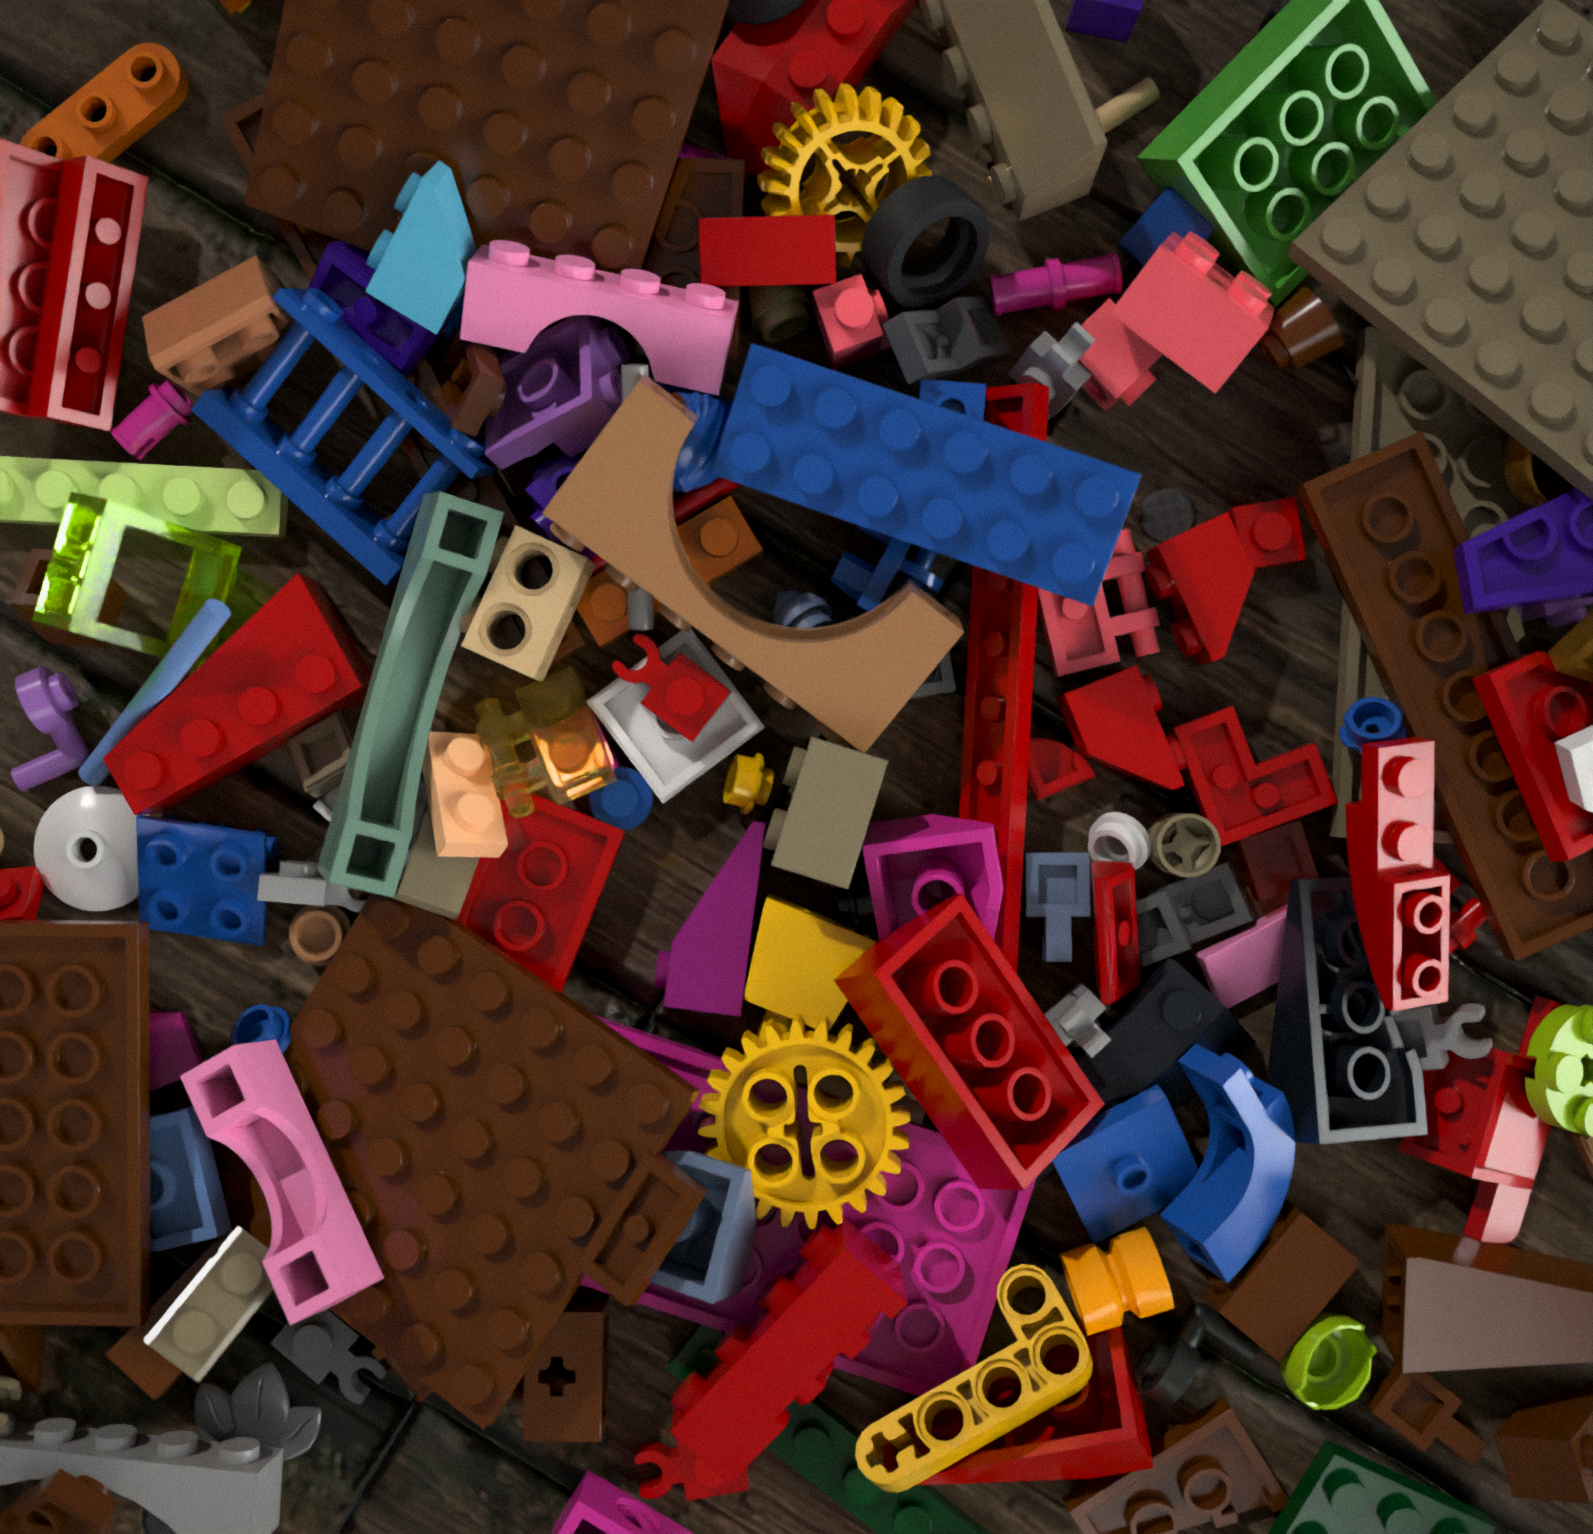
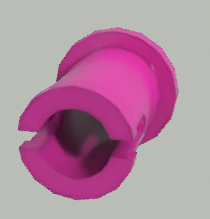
M169 379L161 386L156 383L151 384L148 387L151 395L118 425H114L110 429L117 442L132 456L135 455L138 460H143L146 454L178 424L181 423L187 426L192 422L189 414L193 412L191 409L195 404L182 389Z

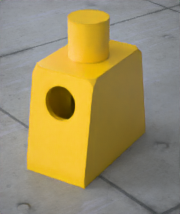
M768 893L762 910L743 998L752 1004L766 1009L756 1036L761 1041L766 1040L765 1027L767 1021L772 1018L779 1025L783 1033L790 1032L794 1014H800L804 1025L814 1029L822 1015L827 1016L830 1030L848 1001L834 979L878 941L879 938L869 933H865V935L856 933L854 927L844 926L839 921Z

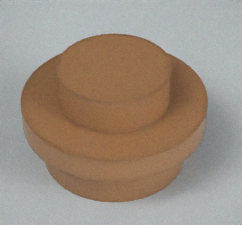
M308 905L302 908L291 922L289 928L291 947L295 954L304 962L315 966H326L336 953L353 922L347 912L338 905Z

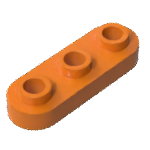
M156 43L135 45L27 131L20 145L45 153L51 146H57L55 157L62 160L87 155L110 163L184 102L189 89L187 72L178 59L164 46ZM149 67H156L155 76L147 82H141L142 72ZM101 106H106L107 112L104 118L98 122H92L93 112Z

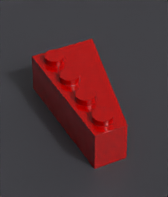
M844 1216L842 1217L841 1224L837 1225L834 1223L829 1228L822 1223L809 1235L798 1253L803 1257V1260L788 1277L780 1272L771 1279L756 1300V1304L760 1307L758 1312L745 1327L737 1321L726 1331L713 1351V1354L718 1358L702 1376L696 1370L693 1371L682 1382L670 1401L675 1406L670 1433L729 1484L785 1429L791 1415L786 1407L793 1400L800 1406L806 1403L809 1404L825 1388L827 1379L834 1367L832 1360L839 1353L853 1360L870 1342L871 1335L868 1333L874 1325L878 1313L882 1311L892 1320L908 1304L900 1264Z

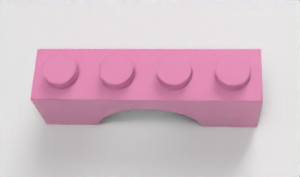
M494 240L490 242L489 246L482 244L468 261L460 332L461 340L525 353L534 338L549 324L575 315L598 316L623 327L638 341L649 360L654 382L719 396L725 377L739 304L737 300L725 298L726 293L722 289L701 283L688 284L686 289L660 284L661 278L658 275L639 269H624L621 271V275L595 269V263L592 260L576 255H558L555 260L529 255L530 249L527 246L507 240Z
M276 1039L233 1045L181 1075V1080L206 1136L232 1149L250 1168L264 1193L271 1217L272 1238L269 1250L262 1263L289 1324L292 1325L326 1310L384 1279Z

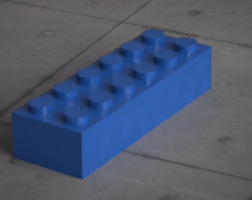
M753 343L750 346L711 471L712 475L1093 606L1142 475Z

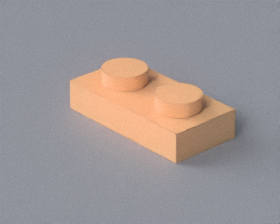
M430 731L422 769L437 857L499 858L507 848L508 841L487 735Z

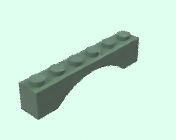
M440 491L423 494L316 869L328 883L393 898L395 896L413 833L421 769L437 702L463 628L461 620L463 616L469 613L486 577L504 514L502 511Z

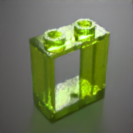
M71 492L32 620L164 658L208 599H217L224 604L226 603L228 593L237 578V563L242 547L108 499ZM125 527L193 550L166 641L97 622ZM219 631L192 666L199 667L209 658L211 651L217 644Z

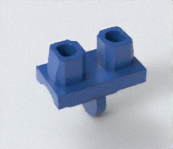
M862 526L858 527L859 532L887 546L879 564L876 567L845 551L830 579V583L846 597L857 602L855 611L860 614L869 612L880 604L895 574L903 578L899 588L907 579H910L921 589L938 594L944 583L938 576L930 572L939 553L920 547L913 562L904 559L911 543Z

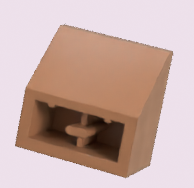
M255 255L142 316L148 355L155 370L199 398L205 390L238 388L242 383L241 377L261 367L295 320L272 299L278 289L283 288L276 273Z

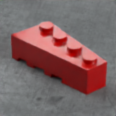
M297 573L102 759L134 815L163 814L287 744V739L339 709L345 711L363 701L366 697L372 674L320 582Z

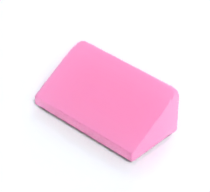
M1288 904L1192 954L1214 997L1227 1009L1279 981Z

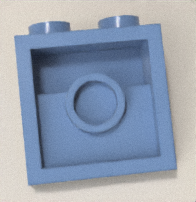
M190 1106L162 1114L150 1115L151 1253L217 1238L232 1231L211 1141L206 1136L194 1107Z

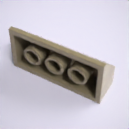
M919 0L920 9L927 28L930 32L939 30L947 49L942 53L947 77L954 89L963 88L971 107L966 110L971 135L978 147L986 145L995 165L990 168L991 180L1001 204L1010 203L1018 222L1088 195L1108 141L1049 0Z

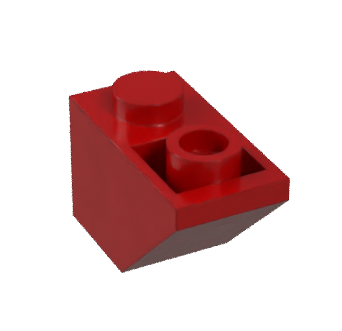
M1228 512L1168 539L1144 553L1149 562L1148 565L1144 566V574L1148 585L1158 600L1161 601L1166 598L1176 619V622L1171 624L1176 644L1186 658L1193 656L1198 666L1214 662L1225 656L1255 572Z
M1137 665L1125 668L1055 697L1077 753L1089 760L1160 790H1175L1185 786L1180 774V770L1186 768L1183 751L1172 733L1164 734L1156 711L1162 709L1160 694L1149 674L1141 676Z

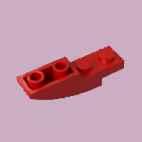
M1419 736L1363 743L1362 801L1346 803V838L1355 910L1372 976L1384 1008L1392 1012L1448 1001L1450 875L1433 869L1435 740Z

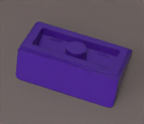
M341 240L329 243L308 290L311 287L316 288L333 299L343 310V314L340 317L341 320L404 375L409 374L447 326L451 316L437 335L365 292L376 271L366 265L371 252Z

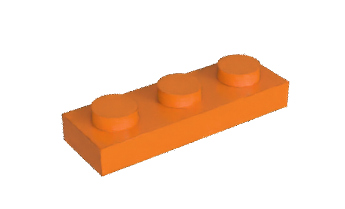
M731 495L677 527L681 543L691 564L708 586L763 553L762 547ZM605 570L589 579L576 609L598 646L603 649L633 631L628 628L627 589L611 578ZM653 597L654 618L661 614L658 610L661 602Z

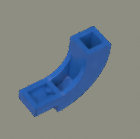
M1195 1043L1178 1060V1063L1207 1110L1210 1125L1208 1147L1199 1171L1186 1188L1160 1214V1217L1186 1255L1229 1283L1263 1243L1282 1208L1294 1165L1295 1129L1288 1101L1282 1091L1254 1077L1250 1070L1235 1056L1224 1053L1220 1057Z

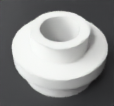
M1120 812L1105 813L1090 828L1088 852L1093 861L1130 862L1134 870H1136L1150 856L1152 845L1148 832L1139 821L1127 814Z

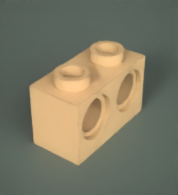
M515 525L510 538L501 536L494 546L487 570L493 576L483 598L476 596L469 613L463 616L461 620L463 627L461 632L466 633L461 646L543 682L595 565L589 558ZM538 556L549 558L553 567L550 581L542 588L527 589L521 578L522 569L526 562ZM519 615L525 624L524 639L517 647L503 650L495 639L496 626L506 616Z

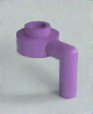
M44 665L18 675L15 678V688L19 701L30 721L42 733H49L58 749L11 769L13 781L21 791H26L81 767L90 756V750L73 722V708L79 706V700L72 683L64 673L58 672L54 674Z

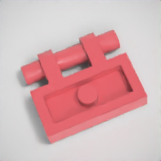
M1130 529L1121 530L1103 581L1117 580L1125 614L1110 618L1102 584L1093 606L1038 588L1037 607L1055 678L1120 662L1115 637L1130 634L1136 658L1160 652L1154 628L1160 626L1156 607L1149 608L1141 572L1145 571L1144 566L1146 564L1143 552H1136Z

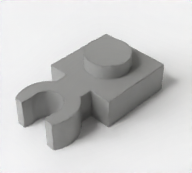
M1469 1003L1461 1005L1450 1016L1439 1017L1436 1004L1404 1009L1394 1015L1406 1048H1415L1422 1070L1444 1069L1450 1061L1447 1050H1452L1463 1058L1477 1059L1487 1055L1493 1047L1492 1038L1472 1039L1462 1030L1463 1023H1474L1482 1020L1486 1012L1484 1006L1480 1004Z

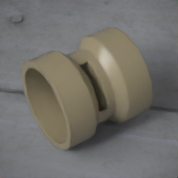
M1168 812L1158 816L1147 829L1152 845L1148 859L1157 869L1179 877L1200 876L1207 873L1216 864L1220 855L1221 839L1218 831L1207 818L1200 815Z

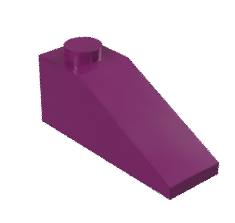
M754 820L673 939L671 951L659 950L654 988L665 990L663 1007L741 1017L767 822Z

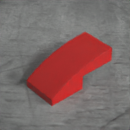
M835 215L698 218L701 284L711 286L836 284Z

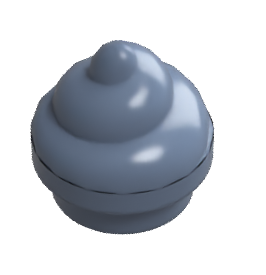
M781 590L777 592L775 597L776 603L772 611V624L799 628L823 627L835 624L830 618L831 607L825 599L820 598L818 595L811 592L800 593L796 590H788L786 592Z

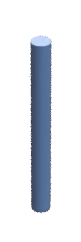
M208 599L79 769V777L85 783L91 786L102 784L110 773L102 758L172 693L231 615L229 608L223 602L217 599Z

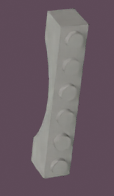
M0 1412L9 1415L11 1424L9 1432L0 1435V1486L30 1479H45L57 1470L62 1469L76 1478L80 1475H86L96 1479L109 1491L128 1498L165 1522L176 1534H271L279 1526L283 1448L260 1446V1441L251 1437H234L218 1442L199 1440L195 1432L185 1430L151 1435L137 1433L136 1427L127 1424H113L94 1429L76 1427V1422L68 1418H51L36 1423L17 1421L13 1413Z

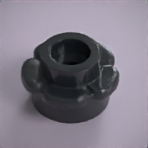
M853 873L849 888H839L838 890L839 914L844 926L853 925L856 933L865 935L868 929L877 928L868 878L859 879L858 874Z

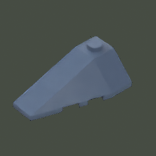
M692 1150L663 1151L661 1153L663 1156L708 1190L650 1282L711 1304L741 1293L757 1231L751 1169Z

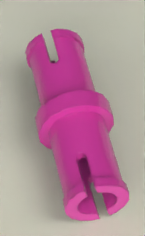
M1110 252L1108 255L1060 263L1059 258L1056 257L1045 259L1043 267L1000 275L991 274L989 275V289L995 317L1002 316L1004 313L1050 305L1052 311L1065 309L1066 302L1112 293L1115 295L1121 294L1122 273L1119 257L1116 252Z

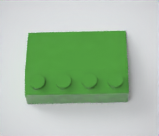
M1291 0L1136 159L1160 194L1168 186L1173 187L1212 224L1215 231L1207 242L1220 253L1219 257L1237 275L1242 270L1268 288L1272 295L1268 298L1267 302L1276 308L1309 274L1287 257L1292 242L1426 115L1437 102L1379 0Z

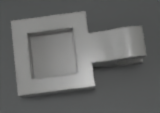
M1078 322L1068 330L1059 342L1045 330L1027 348L1008 375L1017 384L1035 382L1049 386L1048 414L1054 418L1091 377L1092 374L1078 361L1092 346L1095 339Z
M282 860L280 861L279 871L271 870L259 876L258 901L316 906L338 905L353 912H360L368 899L358 898L353 893L352 888L328 883L316 870L318 863Z
M1080 982L1073 986L1044 1014L1065 1046L1070 1045L1073 1049L1081 1046L1091 1058L1111 1041L1108 1035L1099 1028L1101 1022L1097 1018L1106 1007Z

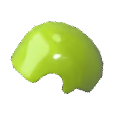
M1321 1311L1279 1361L1283 1380L1301 1403L1313 1410L1338 1409L1358 1399L1371 1378L1372 1359L1377 1354L1376 1346L1364 1332L1365 1325L1341 1313Z

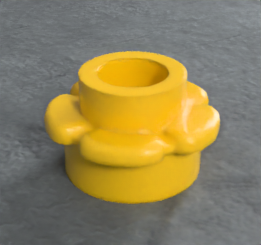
M756 753L754 757L736 754L729 765L724 783L723 801L726 804L741 808L742 814H749L755 804L764 806L769 798L773 784V770L764 767L765 761L762 754Z

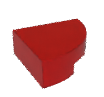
M1030 738L1028 786L1034 800H1041L1096 777L1086 759L1069 746L1052 739Z

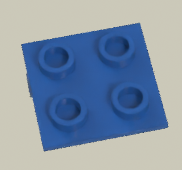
M163 814L160 818L146 815H138L136 817L140 921H149V929L258 946L266 944V901L257 900L259 876L266 872V861L274 862L279 849L278 837L269 836L267 829L258 828L255 832L232 829L229 823L223 822L219 823L218 826H212L210 820H201L199 823L175 820V817L170 814Z

